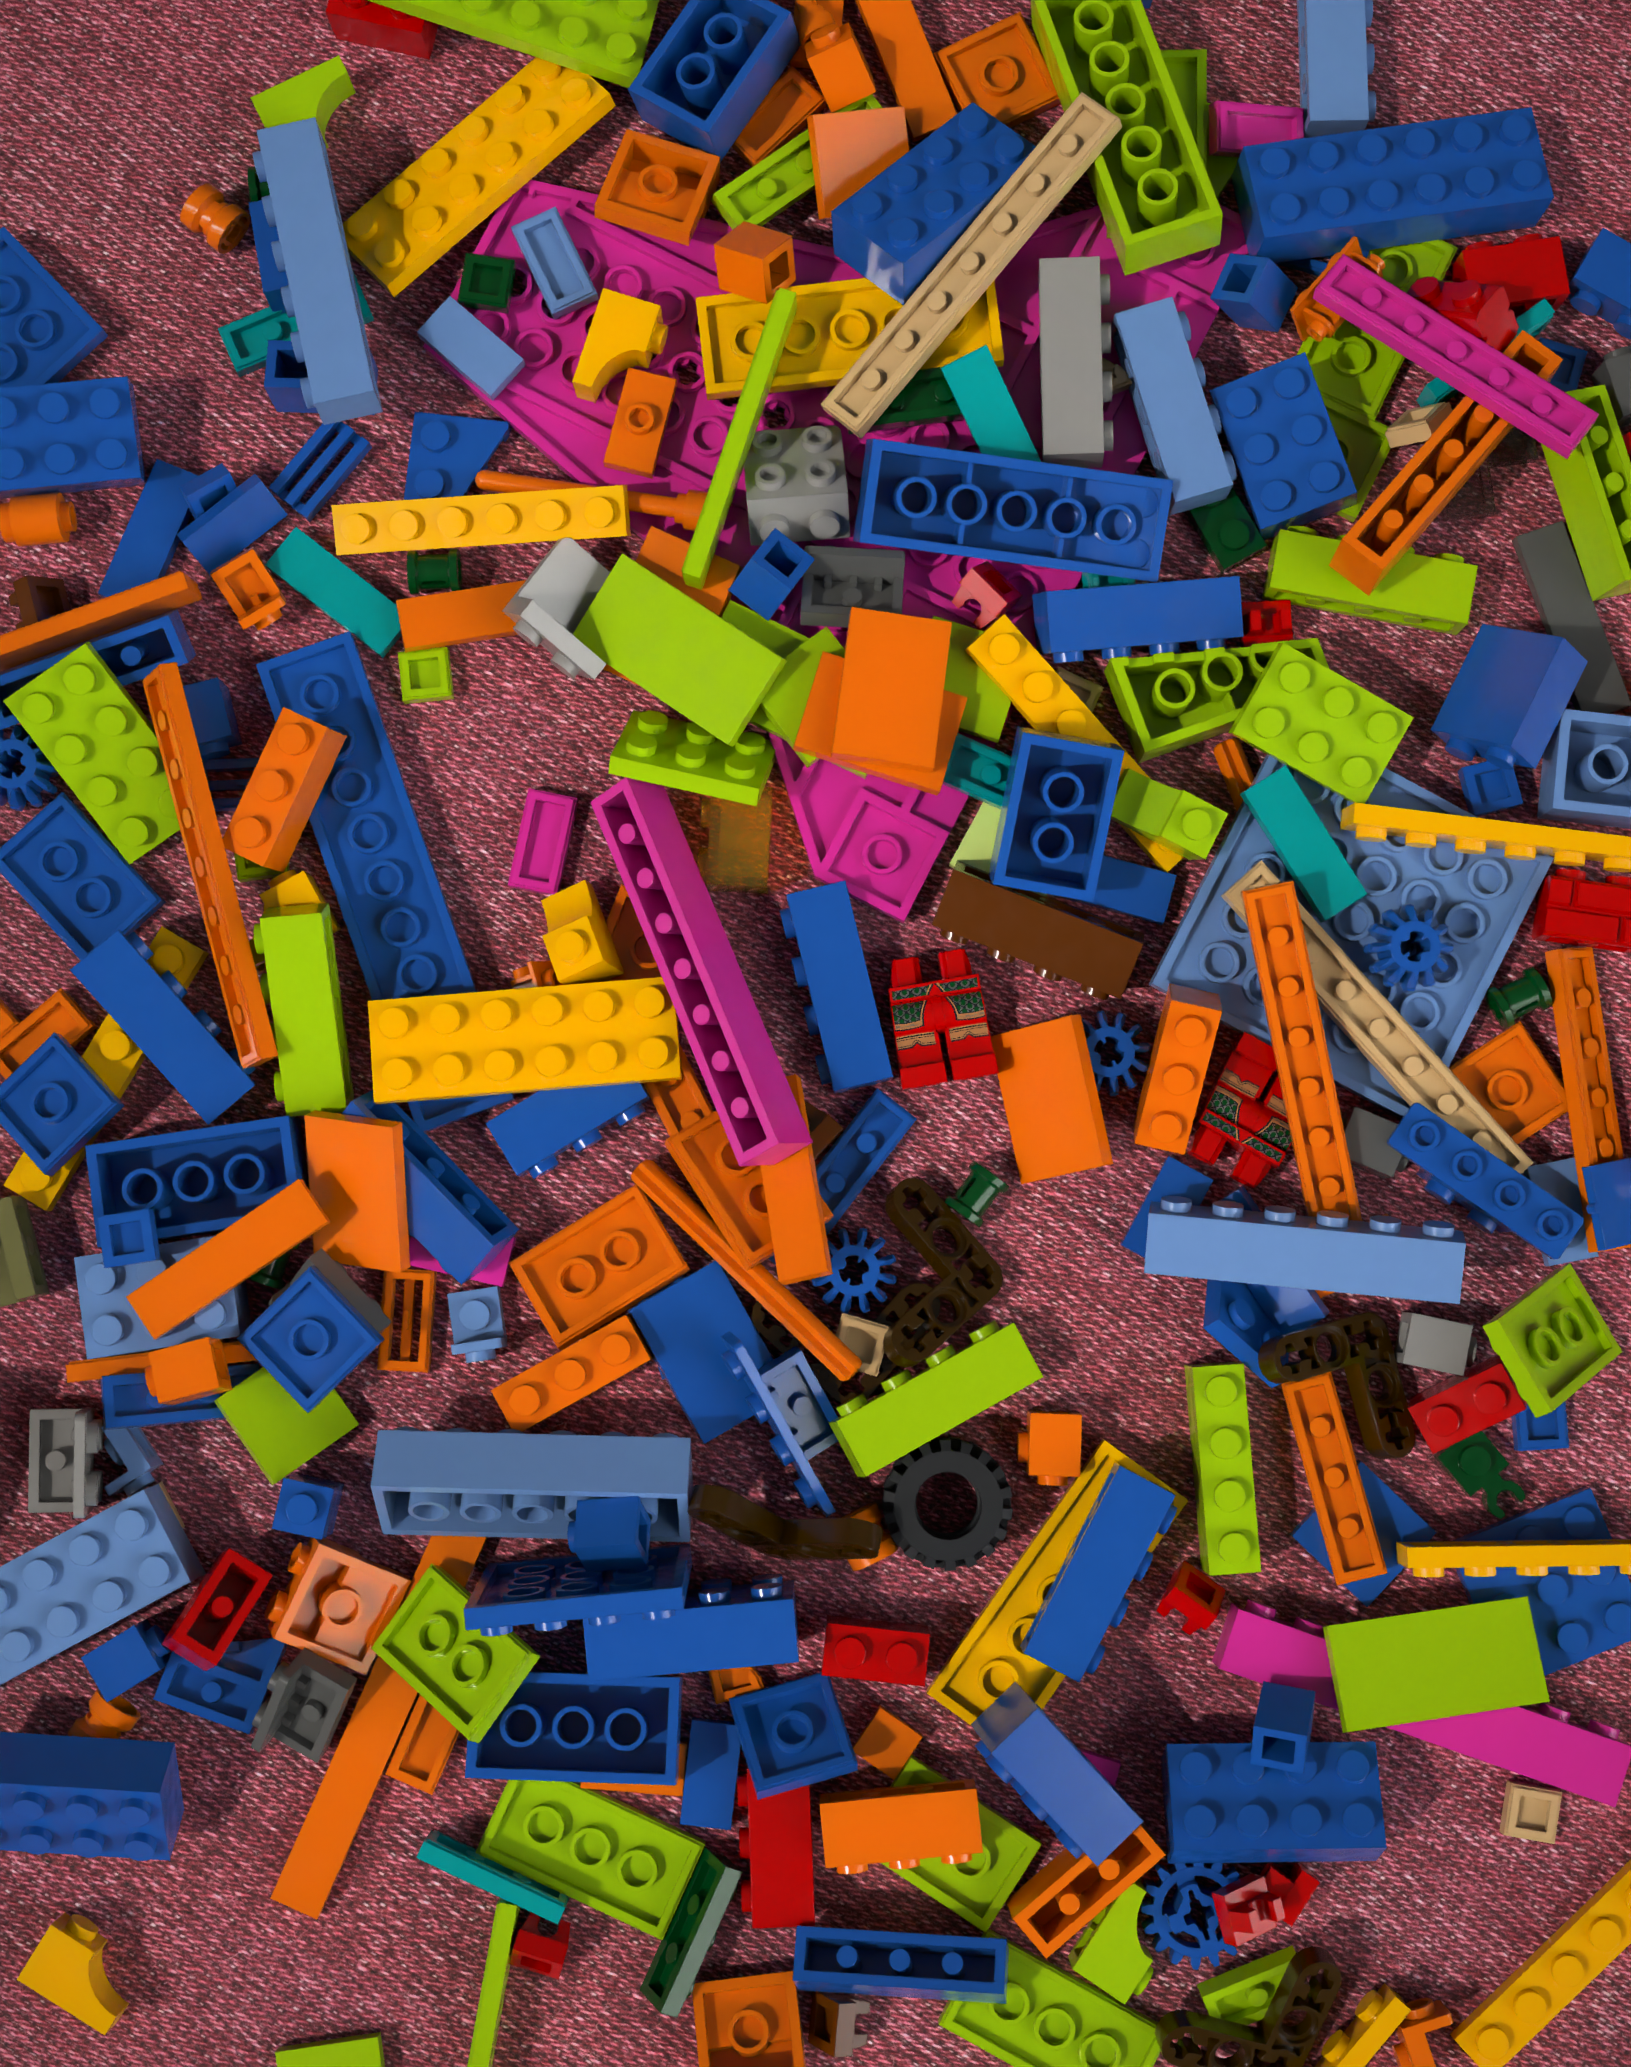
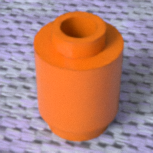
M60 492L11 497L10 502L0 503V532L6 543L16 542L19 547L66 543L69 541L70 532L77 530V515L74 504L71 501L66 502Z

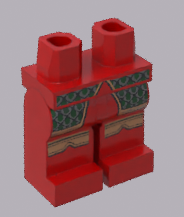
M965 949L945 951L937 954L942 979L937 981L922 982L918 957L898 959L891 962L892 988L888 989L887 995L901 1091L948 1082L939 1034H943L951 1082L999 1073L990 1037L979 973L972 974Z
M1244 1031L1235 1038L1200 1111L1193 1121L1192 1127L1196 1128V1131L1192 1137L1188 1154L1212 1166L1215 1164L1224 1145L1232 1148L1241 1154L1229 1176L1246 1187L1253 1189L1262 1181L1269 1170L1280 1166L1287 1150L1292 1144L1278 1072L1276 1071L1277 1067L1273 1048ZM1275 1072L1261 1100H1258L1272 1073Z

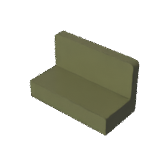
M8 1196L0 1199V1308L50 1294L27 1200L20 1196Z

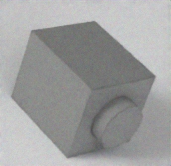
M1402 1312L1394 1350L1396 1362L1464 1376L1465 1366H1472L1477 1350V1339L1471 1336L1473 1325L1416 1313Z

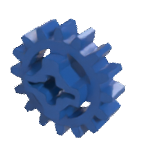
M1157 1863L1154 1867L1160 1878L1157 1883L1151 1880H1144L1143 1885L1151 1895V1899L1142 1900L1139 1908L1142 1913L1151 1915V1917L1141 1923L1145 1934L1158 1932L1152 1941L1154 1949L1159 1953L1170 1947L1169 1959L1175 1965L1182 1960L1184 1955L1188 1956L1193 1970H1198L1201 1957L1207 1956L1214 1967L1219 1966L1218 1952L1223 1949L1232 1956H1235L1238 1953L1235 1946L1224 1944L1221 1930L1219 1933H1215L1219 1921L1211 1894L1239 1879L1240 1874L1235 1867L1232 1866L1221 1872L1223 1863H1174V1866L1170 1869ZM1194 1876H1204L1213 1879L1221 1887L1217 1885L1206 1887L1197 1883ZM1176 1883L1177 1888L1171 1901L1163 1904L1167 1892ZM1189 1890L1192 1891L1196 1900H1199L1202 1905V1916H1200L1203 1924L1202 1928H1200L1196 1919H1193L1189 1913L1191 1911ZM1173 1931L1174 1934L1184 1931L1195 1936L1197 1942L1181 1940L1170 1932Z

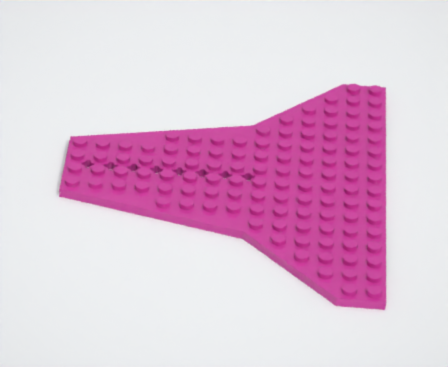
M530 180L497 208L473 253L515 260L517 266L515 278L516 276L523 278L522 285L526 290L521 295L516 294L514 297H511L509 314L464 307L521 356L526 365L492 401L426 343L423 346L425 352L504 421L509 422L512 428L576 483L594 486L627 485V490L670 497H677L678 493L687 494L689 489L708 492L737 404L729 407L724 405V399L707 400L695 297L730 293L719 289L717 267L714 259V244L732 231V229L726 223L700 218L691 242L687 246L595 218L594 205L598 194ZM1098 205L1042 223L996 277L995 288L1004 352V365L997 368L1041 462L1039 258L1100 256V274L1110 275V305H1101V323L1110 322L1112 325L1115 313L1173 297L1177 312L1184 311L1188 318L1191 340L1187 341L1194 359L1220 310V307L1210 297L1229 254L1248 255L1240 214L1220 205L1223 213L1220 245L1125 276L1112 240L1106 239L1107 227ZM555 206L597 291L598 298L600 299L602 290L605 288L660 305L663 324L668 325V335L661 355L656 354L657 356L650 362L649 368L641 366L631 367L677 380V388L653 479L604 467L603 463L628 369L615 375L604 386L596 403L577 398L572 383L589 332L588 327L592 323L599 300L568 313L564 317L562 316L555 320L550 318V312L545 307L546 302L512 233V226ZM792 238L796 281L790 286L865 278L834 255L833 247ZM462 275L450 295L457 302ZM1111 336V353H1102V358L1121 366ZM690 363H694L697 365L696 372L700 379L697 382H690L688 385L680 383V376L675 373V370L678 366L686 369ZM835 386L768 394L756 432L831 425L841 429L848 488L850 537L794 542L803 550L806 546H835L904 551L902 614L932 619L934 615L978 630L980 629L973 622L981 613V604L976 599H971L967 605L958 609L952 603V600L961 586L959 582L972 567L988 561L1023 595L1012 609L1004 614L1036 649L1032 594L1076 589L1082 578V572L853 541L866 440L880 439L980 453L965 420L867 432L860 439L855 434H848V429L825 412L821 406V403ZM1129 389L1112 395V402H1103V420H1113V451H1104L1102 468L1088 469L1135 475L1148 450ZM778 406L784 408V418L788 423L785 426L778 425L775 429L767 427V419L762 416L765 410L774 412ZM743 468L714 554L745 567L761 545L751 546L745 472ZM629 511L630 529L643 541H645L650 527L653 526L691 543L694 531L686 530L683 528V524L675 523L674 517ZM802 576L770 619L811 638L826 626L800 625ZM732 594L730 600L754 611ZM991 624L981 629V631H985ZM828 627L845 649L848 628ZM1012 703L1010 704L1003 729L1015 708ZM958 731L959 734L993 749L996 745L995 742ZM767 732L773 749H776V761L814 878L827 885L845 880L850 897L904 924L969 796L943 784L940 793L936 796L870 774L864 779L823 759H819L807 768L786 740Z

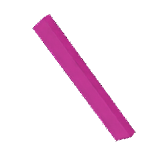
M1345 254L1339 258L1315 288L1312 299L1566 459L1569 458L1599 416V413Z

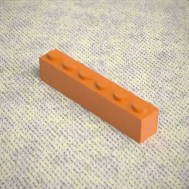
M1524 330L1519 333L1503 352V354L1549 383L1563 361L1561 357ZM1465 396L1342 538L1329 566L1369 596L1514 426L1468 396Z

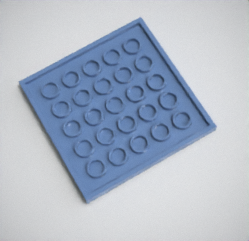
M1266 755L1250 787L1279 770L1285 764ZM1287 766L1364 887L1367 895L1328 920L1320 922L1243 800L1148 985L1167 994L1169 983L1219 994L1222 1007L1219 1023L1240 1034L1245 1031L1272 1046L1248 926L1221 897L1249 869L1262 860L1281 882L1294 881L1299 903L1443 1063L1449 1067L1554 858L1549 855L1536 854L1535 860H1514L1504 857L1505 850L1486 848L1485 854H1466L1454 851V843L1436 841L1435 848H1418L1405 845V837L1389 835L1386 836V841L1384 842L1355 839L1356 831L1340 829L1342 809L1353 803ZM1387 768L1383 771L1365 803L1476 817ZM1412 904L1416 909L1417 916L1426 909L1434 911L1431 927L1443 923L1449 926L1448 931L1439 936L1440 943L1449 942L1453 944L1454 948L1452 952L1439 955L1447 962L1449 968L1444 973L1433 972L1435 976L1434 985L1423 987L1418 983L1415 991L1404 992L1400 981L1395 986L1389 988L1383 985L1385 969L1376 973L1369 971L1368 967L1371 963L1377 961L1378 957L1377 954L1364 953L1363 949L1366 944L1378 942V940L1370 935L1368 928L1375 923L1384 925L1382 921L1383 912L1393 909L1399 914L1402 906ZM1408 940L1401 942L1402 954L1407 952L1410 953L1409 956L1416 954L1414 943L1407 944ZM1319 1006L1334 1083L1402 1119L1410 1106Z

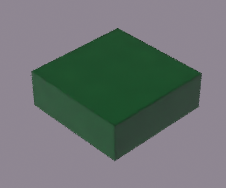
M466 253L458 295L459 304L463 307L509 314L517 267L515 260Z

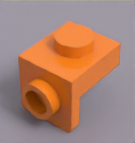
M253 546L210 572L214 582L237 615L238 622L243 630L253 624L257 630H261L283 615L280 608L286 605V598Z
M1431 1998L1415 1999L1406 2003L1411 2012L1396 2028L1400 2043L1392 2045L1393 2053L1398 2067H1436L1425 2033L1451 2025L1454 2022L1450 2011L1441 2000L1433 2001Z

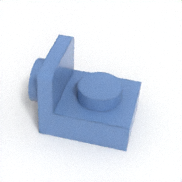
M500 1286L447 1294L454 1344L451 1345L452 1355L465 1353L466 1363L496 1359L495 1349L508 1346Z
M102 1426L101 1429L107 1437L104 1440L106 1451L117 1465L122 1466L125 1464L128 1469L126 1473L104 1487L107 1494L112 1496L124 1491L130 1497L153 1483L155 1479L151 1472L164 1463L142 1429L134 1427L104 1430V1426Z

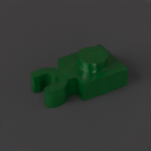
M1482 1431L1433 1455L1465 1495L1471 1497L1480 1489L1483 1492L1482 1502L1485 1509L1497 1518L1502 1519L1505 1516L1503 1510L1497 1505V1496L1500 1492L1507 1490L1515 1500L1520 1502L1526 1498L1524 1491L1518 1484L1502 1479L1498 1474L1509 1463Z

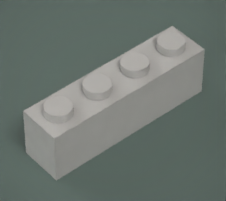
M1100 256L1039 258L1042 462L1081 468H1102L1104 451H1113V420H1103V402H1112V371H1102V353H1111V323H1101V305H1110V275L1100 274Z

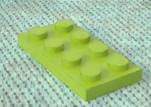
M89 640L3 700L129 865L180 830L154 726Z

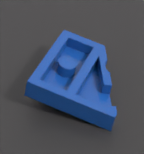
M415 412L404 500L467 496L470 488L476 484V474L481 470L488 469L487 463L501 442H506L511 433L509 422Z
M1207 1279L1203 1329L1244 1363L1269 1387L1274 1388L1279 1384L1268 1381L1259 1368L1258 1354L1260 1347L1265 1341L1282 1335V1333L1276 1330L1245 1283ZM1289 1353L1280 1357L1282 1366L1289 1363Z
M273 1637L231 1642L218 1664L207 1671L202 1670L172 1651L153 1700L252 1735L255 1729L252 1726V1722L258 1710L267 1699L270 1691L267 1689V1685L273 1673L280 1665L288 1644L273 1639Z

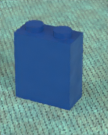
M1482 624L1431 730L1446 743L1445 750L1459 759L1472 761L1474 756L1485 758L1488 762L1503 769L1511 770L1514 765L1536 769L1588 661L1564 637Z

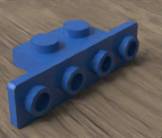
M1414 1103L1409 1107L1387 1139V1144L1420 1167L1417 1175L1428 1182L1424 1189L1430 1195L1447 1205H1450L1453 1200L1469 1211L1466 1219L1488 1234H1492L1495 1230L1498 1232H1513L1550 1259H1559L1584 1223L1583 1217L1420 1103Z
M730 1331L725 1333L721 1338L728 1351L721 1354V1357L734 1379L739 1381L744 1378L752 1394L745 1397L746 1402L760 1424L766 1421L770 1424L776 1436L770 1439L769 1443L778 1459L785 1467L790 1463L799 1476V1479L792 1482L796 1492L808 1509L815 1505L826 1517L830 1516L836 1511L808 1460L838 1442L829 1425V1422L838 1418L805 1356L795 1346L757 1369L743 1343Z

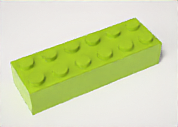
M1031 0L1032 27L1063 111L1065 112L1080 93L1083 92L1121 120L1122 128L1089 166L1086 173L1124 275L1133 274L1220 245L1223 213L1141 0Z

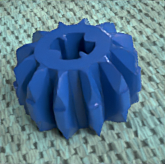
M15 725L11 736L4 730H0V806L9 802L11 809L23 811L27 800L37 808L42 806L43 799L40 792L45 790L51 794L58 793V788L49 780L50 777L59 776L60 774L22 725ZM17 761L26 766L20 776L12 770L13 765Z
M1408 904L1401 907L1399 914L1393 909L1383 912L1382 921L1384 925L1377 923L1370 925L1368 932L1378 942L1364 945L1363 951L1367 954H1377L1378 960L1371 963L1368 968L1371 973L1386 970L1383 978L1384 986L1388 988L1393 987L1400 981L1403 991L1411 992L1415 991L1418 983L1423 987L1434 985L1435 976L1433 972H1447L1449 965L1439 955L1452 952L1454 946L1449 942L1440 943L1439 936L1445 934L1449 926L1443 923L1431 927L1434 911L1426 909L1417 916L1414 905ZM1408 940L1407 944L1414 943L1416 954L1409 956V952L1402 954L1401 942Z
M1098 1011L1095 1014L1096 1030L1084 1018H1082L1097 1091L1100 1090L1102 1081H1105L1108 1095L1114 1097L1119 1094L1117 1077L1124 1086L1132 1089L1137 1085V1081L1128 1069L1140 1073L1148 1070L1149 1065L1142 1060L1134 1058V1056L1148 1052L1150 1044L1146 1042L1133 1044L1131 1039L1142 1031V1027L1139 1024L1132 1026L1127 1032L1121 1030L1125 1023V1014L1118 1013L1113 1019L1112 1026L1108 1027L1105 1012ZM1106 1041L1114 1044L1112 1052L1119 1056L1117 1063L1113 1060L1107 1064V1067L1100 1064L1101 1055L1094 1052L1096 1044L1101 1048L1106 1044Z
M843 1228L838 1230V1237L843 1248L837 1250L831 1241L827 1240L829 1253L833 1255L831 1258L833 1274L814 1278L812 1283L816 1287L830 1281L832 1282L834 1287L825 1293L822 1298L826 1304L832 1302L838 1292L845 1294L841 1303V1312L848 1313L851 1308L852 1296H858L859 1307L865 1313L870 1311V1304L865 1295L867 1292L871 1291L876 1299L881 1302L887 1299L885 1292L875 1285L878 1280L888 1284H895L897 1277L892 1274L880 1273L879 1266L891 1265L896 1262V1258L891 1254L877 1260L874 1254L886 1242L882 1237L877 1238L871 1247L867 1249L863 1247L867 1238V1229L860 1228L857 1233L856 1245H850L848 1232ZM855 1255L859 1256L858 1263L862 1259L866 1261L869 1271L861 1275L863 1283L852 1286L849 1285L850 1278L846 1282L841 1279L839 1270L846 1267V1257Z

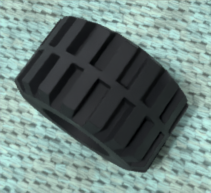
M936 1437L893 1463V1468L889 1475H887L884 1483L882 1508L892 1539L912 1560L916 1559L923 1566L931 1569L941 1567L945 1571H956V1567L966 1565L969 1568L978 1564L977 1560L985 1555L988 1558L995 1551L994 1547L998 1541L1004 1540L1008 1532L1006 1529L1008 1521L1012 1520L1011 1488L1001 1467L980 1446L971 1441L961 1440L958 1437ZM942 1472H952L966 1478L972 1484L977 1496V1509L972 1520L962 1529L951 1533H940L930 1529L920 1519L916 1508L917 1494L922 1484L931 1476Z

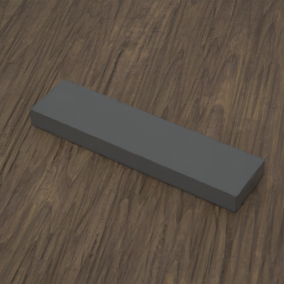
M1563 521L1516 536L1512 543L1546 634L1564 637L1588 661L1570 697L1575 710L1613 714L1631 706L1629 695Z

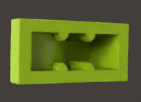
M338 55L250 98L265 128L315 117L327 149L329 147L325 140V132L331 115L344 100L356 92L348 72Z
M1129 768L1124 769L1118 781L1111 819L1189 860H1201L1207 858L1228 813L1185 790L1169 787Z
M1140 1879L1134 1882L1089 1922L1068 1955L1071 1967L1075 1972L1124 2005L1132 1993L1138 1996L1143 1992L1154 1971L1150 1966L1153 1958L1148 1948L1139 1942L1137 1934L1138 1912L1147 1892Z

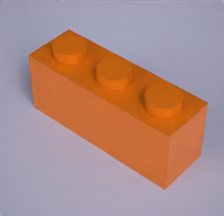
M283 707L222 838L225 849L262 867L284 873L347 736Z
M1169 983L1148 1064L1149 1067L1146 1072L1133 1123L1135 1144L1185 1155L1222 1014L1219 994Z
M626 1314L495 1387L491 1392L511 1429L524 1432L654 1358L631 1316Z
M974 1779L820 1794L819 1806L825 1868L837 1867V1873L839 1874L862 1873L868 1870V1864L889 1862V1868L909 1869L919 1866L920 1859L941 1857V1862L944 1864H960L971 1861L972 1854L983 1853L977 1788Z
M1142 1822L1098 1867L1085 1853L1076 1859L1067 1849H1064L1006 1900L1012 1919L1047 1959L1166 1854L1156 1837Z

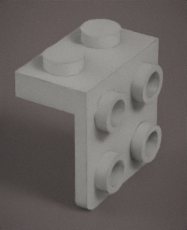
M831 425L755 432L744 464L751 546L762 545L774 528L778 529L793 542L849 538L848 488L841 429Z
M561 538L546 554L502 612L516 623L513 630L534 647L541 644L553 655L550 660L551 663L568 677L574 679L579 675L595 680L606 666V663L578 640L573 633L610 572L572 538Z
M95 1408L30 1409L28 1513L73 1512V1518H85L93 1511V1506H97L98 1502H102L103 1472L94 1471V1453L103 1450L104 1432L101 1429L103 1419H95Z

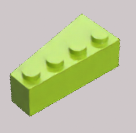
M1318 638L1252 644L1250 647L1208 648L1200 652L1174 654V652L1157 653L1149 657L1129 659L1128 656L1110 658L1104 673L1138 764L1229 732L1278 643L1284 642L1329 668Z

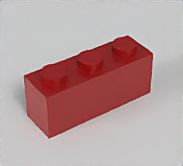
M747 1766L746 1775H737L738 1807H748L749 1827H739L740 1860L750 1859L751 1880H741L742 1913L752 1912V1929L815 1926L810 1785L757 1800Z

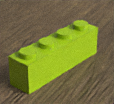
M1605 384L1567 391L1565 393L1599 413V416L1568 459L1542 443L1541 446L1591 599L1596 601L1631 593V461Z
M1290 526L1287 530L1280 529L1272 542L1262 596L1264 600H1290L1291 605L1457 635L1468 624L1478 566L1464 563V558L1449 553L1435 554L1434 557L1415 554V549L1410 547L1368 596L1329 566L1345 535H1339L1336 539L1317 536V531L1309 527Z
M329 903L268 908L259 918L260 923L254 925V944L257 954H264L267 973L261 974L260 986L265 1004L271 1003L273 1022L270 1025L278 1052L280 1071L274 1074L276 1099L278 1102L284 1101L286 1116H303L314 1110L332 1113L343 1112L349 1103L354 1100Z
M993 1320L969 1333L968 1335L973 1343L955 1351L952 1344L928 1356L925 1360L929 1367L911 1376L907 1368L881 1382V1385L885 1392L867 1401L862 1393L836 1407L840 1417L829 1422V1425L857 1477L869 1476L1043 1378L1015 1323L1003 1325L999 1328L996 1320Z
M1233 1361L1184 1365L1201 1569L1209 1576L1261 1572L1244 1363Z

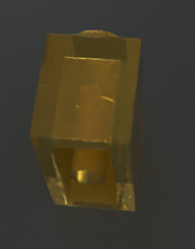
M764 787L757 806L712 796L711 798H702L701 828H709L708 847H699L698 869L701 876L707 878L706 885L708 891L768 894L773 787Z

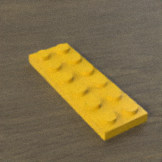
M535 57L343 223L349 254L393 297L397 296L616 106L611 94L588 74Z
M867 278L798 285L786 288V290L796 292L797 311L769 393L836 386L903 305ZM995 280L919 370L942 367L983 345H987L997 367L1004 365ZM733 293L695 297L707 400L740 397L773 300L768 304H764Z
M662 977L368 1001L373 1097L376 1104L682 1080L678 1018Z
M1104 1439L1101 1440L1081 1469L1080 1477H1076L926 1690L929 1696L969 1725L1015 1681L1043 1710L1066 1677V1675L1023 1653L1020 1645L1114 1463L1131 1470L1176 1495L1172 1505L1177 1507V1512L1172 1523L1188 1502L1185 1497ZM1157 1532L1147 1551L1152 1553L1164 1535Z

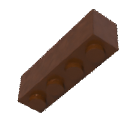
M957 860L932 922L933 926L941 928V936L959 944H968V941L972 940L987 946L986 952L989 955L1004 962L1014 963L1017 958L1035 965L1033 971L1044 978L1061 981L1062 977L1081 983L1080 989L1095 998L1108 1000L1109 995L1121 999L1144 944V933L1039 892L994 885L988 872Z

